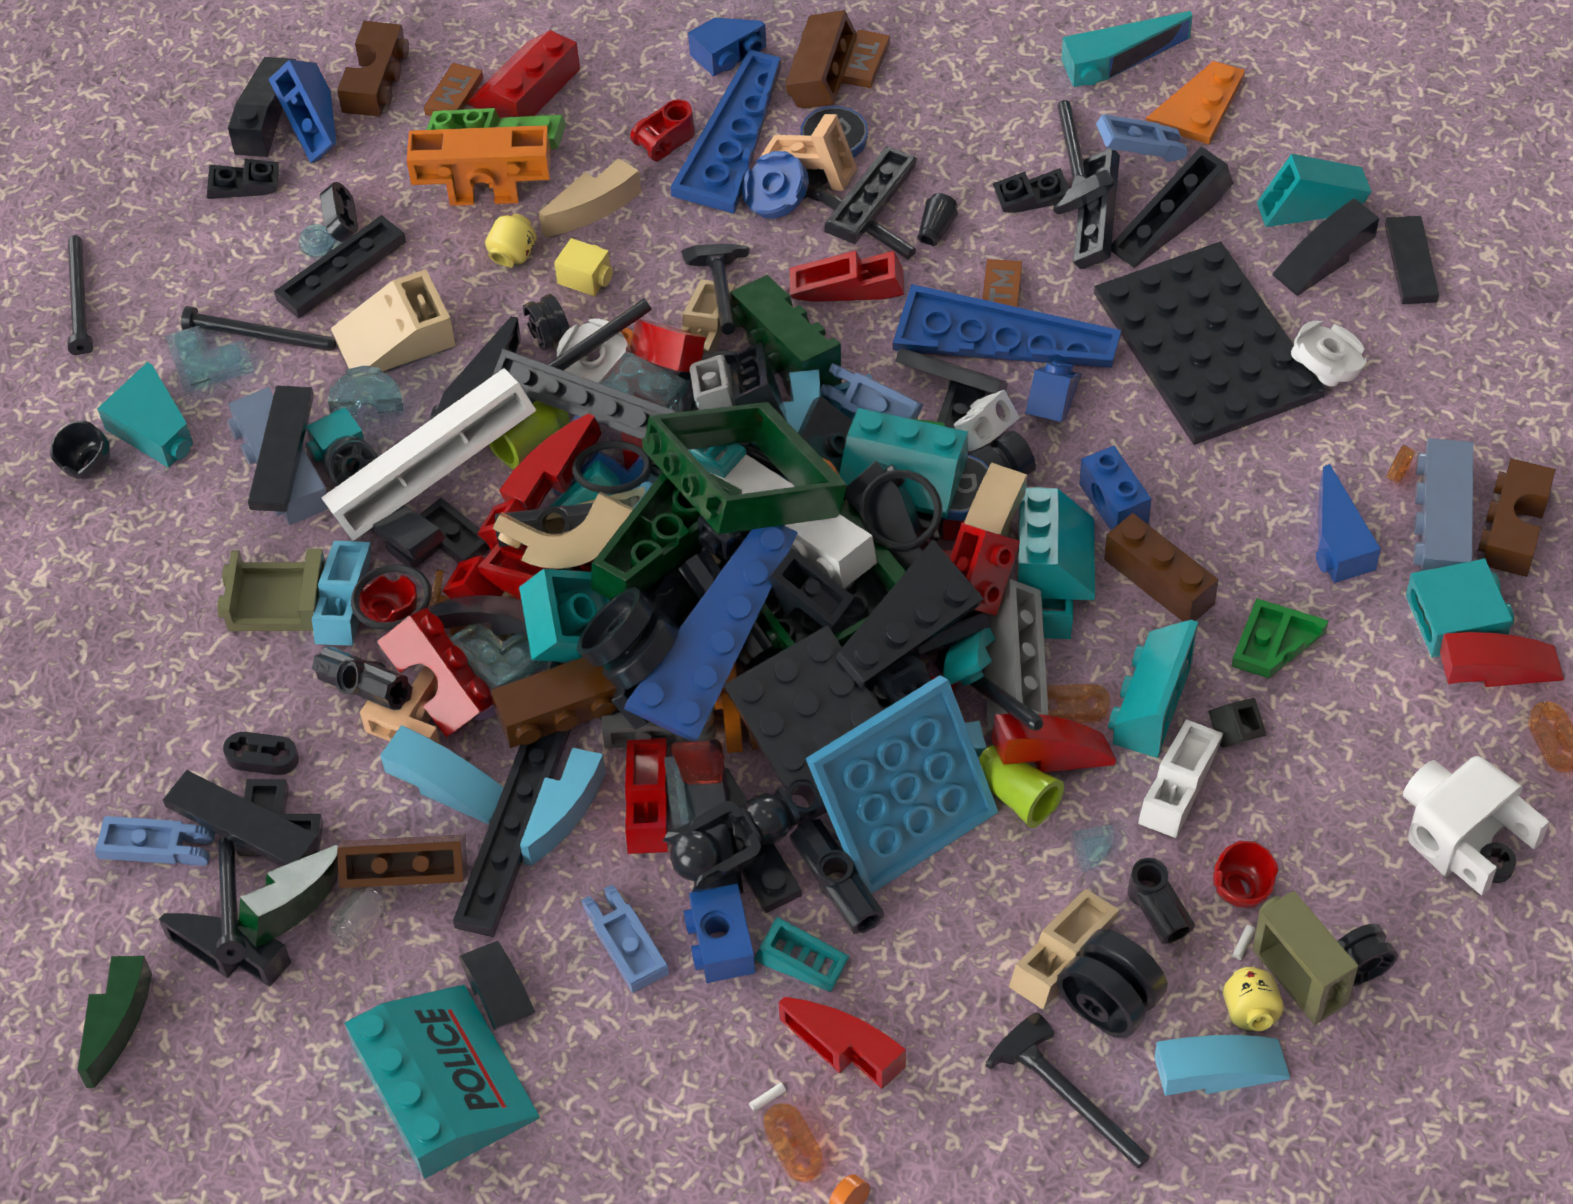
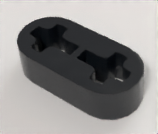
M333 182L320 193L323 221L329 234L337 241L344 242L358 231L353 196L343 184Z
M237 732L229 736L223 744V752L227 763L236 770L285 775L294 770L299 763V755L295 743L287 737ZM242 746H248L249 751H244L242 756H236L235 751H240ZM281 750L286 751L287 756H282L280 761H274L273 756H278Z

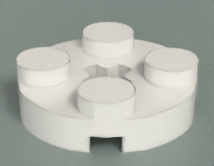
M590 319L588 320L590 323L583 324L580 327L576 324L569 328L558 344L557 358L609 321ZM621 332L598 347L600 348L599 353L601 356L597 360L589 362L588 357L585 356L564 371L611 388L615 383L614 367L628 366L631 348Z
M1310 321L1304 324L1296 336L1294 347L1291 350L1294 360L1302 363L1310 371L1317 374L1319 380L1328 386H1336L1339 381H1352L1359 376L1366 364L1367 357L1363 359L1362 353L1365 349L1356 336L1336 324H1333L1331 329L1320 327L1323 321Z

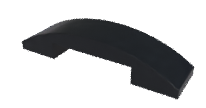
M491 595L465 596L442 601L428 607L429 611L441 620L444 629L490 622L494 636L527 631L522 601L513 598Z

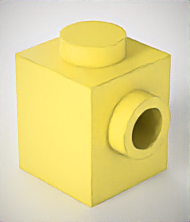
M573 238L568 241L554 262L557 284L594 297L602 286L606 287L610 283L613 274L608 250Z

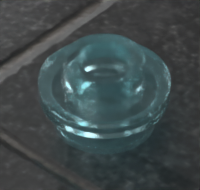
M313 224L307 226L302 231L299 246L305 255L319 257L332 250L334 238L329 234L325 226Z

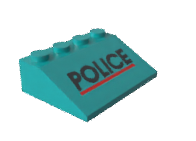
M464 984L385 1002L344 1022L356 1054L424 1179L540 1118Z

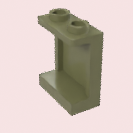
M307 549L305 562H244L240 551L232 550L229 564H224L222 579L225 592L224 595H219L217 602L219 618H224L228 631H313L312 617L320 597L318 583L326 563L323 550Z

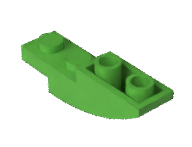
M495 108L433 111L426 130L547 125L550 148L558 149L566 123L562 115L499 118Z

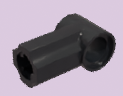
M1147 857L1137 861L1131 870L1127 893L1130 900L1140 906L1162 944H1170L1185 937L1194 930L1195 923L1169 883L1166 866L1155 858ZM1150 880L1154 882L1156 886L1146 887L1142 885L1139 881Z

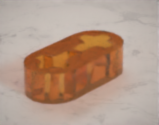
M1098 684L1047 686V699H1054L1058 705L1055 710H1051L1048 705L1049 716L1065 718L1077 723L1100 721L1109 713V692ZM1087 698H1095V702L1098 703L1097 708H1089Z
M1550 701L1540 702L1531 709L1528 719L1529 730L1551 768L1564 773L1572 772L1573 753L1571 758H1567L1565 754H1557L1560 743L1565 752H1573V725L1560 705ZM1545 715L1548 720L1555 719L1553 731L1546 721L1540 722L1541 716Z
M786 1103L773 1105L765 1113L763 1121L764 1132L783 1169L791 1179L798 1182L813 1180L821 1172L823 1163L822 1152L796 1107ZM782 1117L785 1122L791 1121L790 1130L792 1137L787 1138L781 1128L774 1129L777 1118ZM798 1146L805 1157L812 1155L809 1167L804 1168L801 1163L793 1165L796 1162L793 1148Z

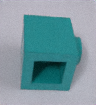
M343 407L307 425L310 441L305 444L313 461L316 463L321 460L324 463V454L328 446L335 439L345 435L364 439L361 428L346 407ZM354 458L348 459L346 465L350 464Z

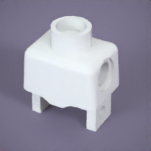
M1480 756L1470 758L1454 773H1450L1436 760L1429 761L1415 773L1403 792V797L1416 807L1408 834L1409 843L1444 877L1454 872L1481 896L1490 889L1497 869L1495 865L1480 854L1481 848L1486 844H1490L1497 832L1506 826L1532 849H1535L1542 843L1549 821L1520 798L1523 786Z

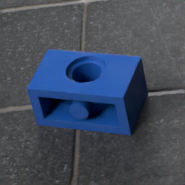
M1115 445L1081 459L1079 485L1110 530L1114 529L1132 513L1149 524L1152 498Z
M738 883L707 889L702 892L689 893L691 909L683 910L688 935L696 933L698 945L691 946L695 970H704L706 983L755 974L754 954ZM715 932L726 933V935L719 938L710 936Z

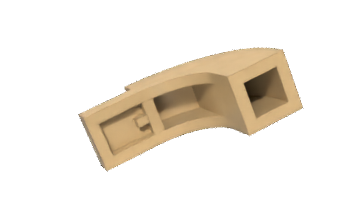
M599 492L586 519L579 526L568 532L559 534L545 533L503 512L499 514L492 529L500 532L498 539L510 546L519 548L521 543L528 546L521 561L543 568H570L595 559L634 508Z

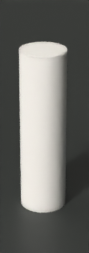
M1246 925L1232 957L1242 960L1256 930L1253 926Z
M782 1083L777 1084L751 1101L749 1106L756 1112L785 1093L784 1085Z

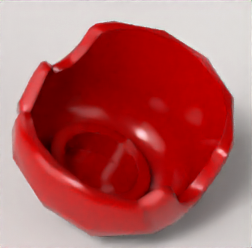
M380 575L373 583L366 584L359 596L361 611L368 618L377 622L402 620L415 612L417 604L416 585L405 575H401L395 581L389 580L385 575Z
M1239 840L1226 847L1214 866L1213 885L1216 887L1218 895L1224 901L1236 907L1254 908L1266 901L1274 890L1275 879L1279 871L1278 864L1269 849L1255 841ZM1241 880L1248 884L1250 889L1248 894H1246Z

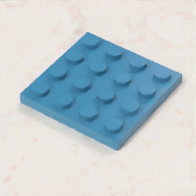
M941 675L806 758L843 851L852 858L855 871L871 894L998 813L949 680Z

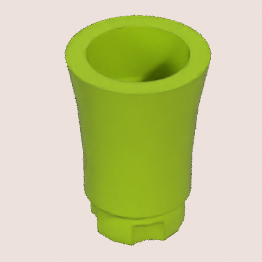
M536 401L533 403V406L537 411L494 440L489 446L494 455L514 470L545 439L570 423L568 412Z
M994 745L987 747L981 753L979 762L991 793L1011 808L1029 828L1038 827L1056 810L1064 793L1063 781L1041 772L1026 762L1003 765Z

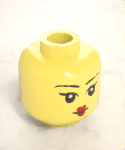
M520 214L500 216L494 222L485 240V246L489 252L488 256L495 263L510 268L514 264L521 265L527 260L536 243V232L531 227V222Z
M1245 967L1234 972L1224 985L1223 996L1232 1023L1238 1028L1248 1031H1264L1276 1023L1282 1016L1284 1004L1276 980L1268 971L1255 967Z

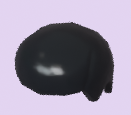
M86 420L75 421L58 431L51 442L50 456L54 463L68 476L75 479H87L93 477L104 468L110 458V444L103 432L91 422Z

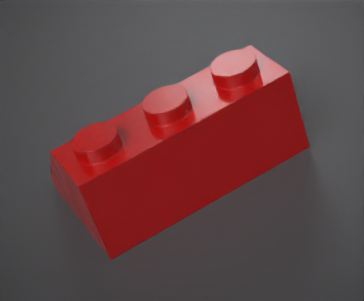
M552 30L531 39L467 101V105L476 109L495 108L499 118L535 116L580 70L577 42Z

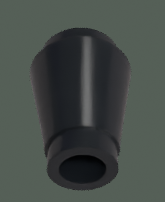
M935 193L926 200L917 236L921 243L936 246L958 216V204L952 197L943 193Z

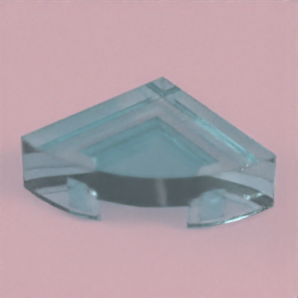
M1112 824L1072 831V840L1081 872L1096 868L1109 853L1113 842Z

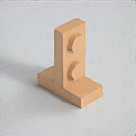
M825 114L811 136L774 135L762 155L773 151H787L798 158L806 169H824L831 189L836 191H844L857 170L837 114Z
M424 665L411 685L413 686L411 699L399 710L394 711L367 700L360 711L365 732L390 742L400 726L403 725L440 744L437 728L428 724L432 717L423 706L437 693L438 681L434 672Z

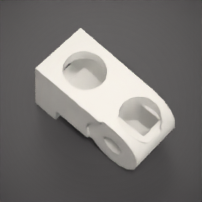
M1001 390L976 400L970 406L971 409L967 412V415L959 419L954 424L955 429L968 431V451H974L993 441L1020 417L1006 391ZM997 403L1002 406L1005 418L1000 419L996 413Z

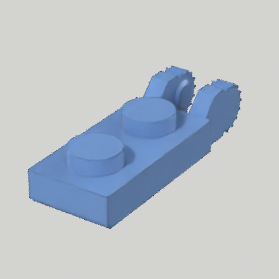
M1106 114L1101 115L1096 123L1106 147L1112 150L1160 156L1167 162L1187 157L1188 150L1186 145L1179 141L1181 135L1177 128L1163 126L1155 122Z
M832 363L829 371L834 376L851 382L846 394L831 385L823 384L820 389V393L840 402L841 407L854 413L857 412L858 408L894 416L917 419L924 405L861 373H854Z
M105 816L95 853L98 859L177 864L179 862L187 865L207 866L210 859L208 851L197 847L181 845L183 840L188 843L212 844L215 832L202 825L183 824L182 821Z
M610 885L604 888L608 904L614 909L613 912L603 916L596 901L591 896L582 899L581 902L593 923L594 931L629 989L634 993L669 975V969L630 904L626 905L615 886Z

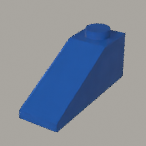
M288 60L268 80L310 163H314L336 145L331 90L317 63Z
M1328 464L1323 466L1319 486L1318 551H1316V561L1320 570L1323 573L1328 572L1333 582L1337 583L1375 571L1381 549L1332 466Z

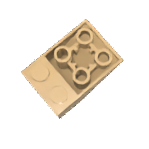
M426 269L392 280L331 328V332L354 381L456 346L450 316Z

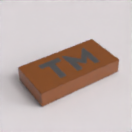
M858 29L842 83L871 89L889 47L890 35Z
M452 62L424 105L425 115L432 116L433 111L464 110L467 101L473 96L484 78L483 71Z
M987 259L982 300L1018 307L1022 261Z

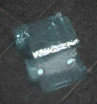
M363 365L350 368L344 376L337 380L334 386H331L329 391L328 405L330 414L346 407L351 415H357L358 409L366 404L374 406L378 414L404 412L399 385L378 367Z

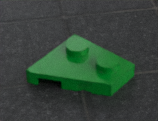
M1256 598L1234 653L1231 667L1270 678L1326 633L1329 620Z

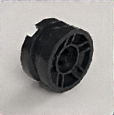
M547 294L541 297L540 302L535 303L531 301L523 305V315H529V322L526 324L534 339L542 340V343L538 344L541 350L553 347V343L556 341L560 342L562 336L570 327L557 299L552 294Z
M345 435L335 439L328 446L324 454L323 465L327 475L338 486L378 458V455L364 439ZM350 458H356L359 461L355 463L353 470L350 471L346 467V462Z
M1379 924L1363 925L1350 931L1338 940V943L1358 965L1353 986H1358L1383 975L1398 959V953L1393 945L1385 942L1387 936Z

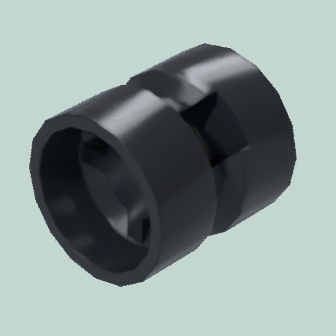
M1008 431L991 442V447L985 445L968 454L982 460L988 467L991 463L1024 473L1027 476L1033 474L1036 470L1034 455L1029 445L1015 431Z

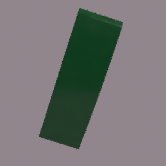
M337 845L267 872L265 887L240 897L238 929L255 947L279 937L299 924L327 897L338 878Z
M111 956L106 994H89L77 1069L86 1088H95L113 1067L127 1046L140 1020L148 997L152 972L145 956Z

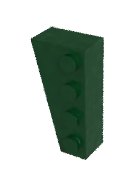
M765 275L730 292L735 326L737 328L741 326L744 328L751 346L760 342L763 343L773 374L779 373L783 378V384L789 396V373L819 369L820 389L823 384L831 386L842 384V379L834 376L829 371L832 363L841 366V343L835 338L827 340L823 336L826 334L825 328L818 322L811 325L807 311L800 305L793 308L790 295L771 277Z
M663 472L592 562L591 589L610 600L627 588L636 587L643 593L702 546L698 539L697 520L701 514ZM709 473L729 496L742 494L740 488Z

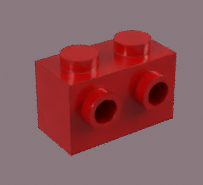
M961 523L950 560L984 598L980 606L974 610L997 616L1020 541Z

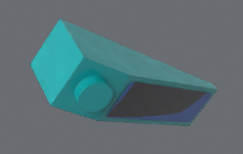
M1191 11L1062 37L1061 60L1073 87L1094 85L1098 82L1106 81L1191 37L1193 17Z

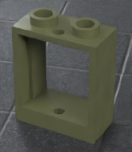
M1294 890L1282 898L1274 896L1266 901L1259 910L1260 913L1252 950L1310 1021L1316 1025L1348 1005L1358 965Z

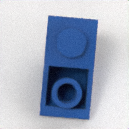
M713 18L688 32L690 55L713 77L723 71L733 69L737 63L744 60L749 49L761 52L763 48L767 47L765 23L759 20Z
M1052 361V364L1046 363V366L1036 369L1025 414L1059 422L1064 421L1067 418L1082 373L1073 372V365L1058 361Z

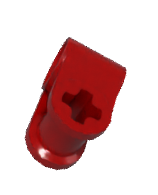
M681 99L667 102L662 108L648 117L639 120L634 125L630 133L631 142L637 146H642L648 151L649 158L658 162L694 137L695 126L692 106L689 102Z

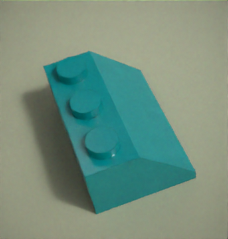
M858 408L847 434L839 475L848 486L875 461L887 466L893 464L899 470H909L918 473L928 479L936 488L942 504V517L947 518L968 460V431ZM906 478L907 481L903 486L910 493L916 511L934 515V505L929 492L918 482Z
M1026 487V494L1019 506L1018 541H1020L1018 547L1017 582L1041 590L1042 599L1095 600L1094 518L1058 488Z
M1188 620L1150 631L1145 645H1137L1131 667L1136 669L1133 676H1125L1120 691V698L1124 699L1121 708L1114 706L1109 719L1108 729L1114 730L1112 745L1156 758L1159 757L1192 667L1198 627L1197 621Z

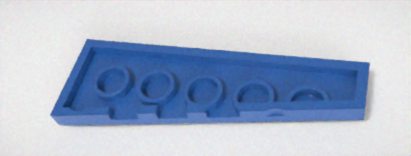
M749 49L670 187L671 197L735 213L742 193L743 179L750 167L781 68L780 57Z
M911 284L893 340V350L898 351L902 348L928 354L1044 363L1058 361L1071 365L1112 368L1121 338V330Z
M785 525L750 531L678 630L676 641L667 656L651 674L640 682L629 697L624 707L625 710L689 741L697 742L770 592L772 585L768 578L789 552L797 536V531Z

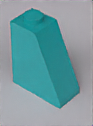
M1291 153L1258 199L1257 205L1265 227L1328 218L1353 198L1363 204L1372 191L1363 168L1360 166Z
M148 362L97 408L105 430L168 468L175 461L185 458L193 445L185 419L155 368Z

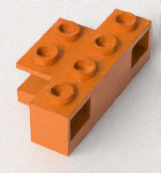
M544 125L411 130L408 134L406 160L411 185L446 184L450 206L474 205V185L483 182L489 184L490 189L493 188L494 204L518 203L519 191L517 181L550 180L551 148L548 127Z

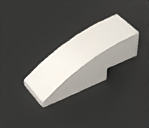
M1187 719L1185 720L1160 764L1157 778L1144 798L1138 824L1171 837H1177L1210 769L1224 733Z

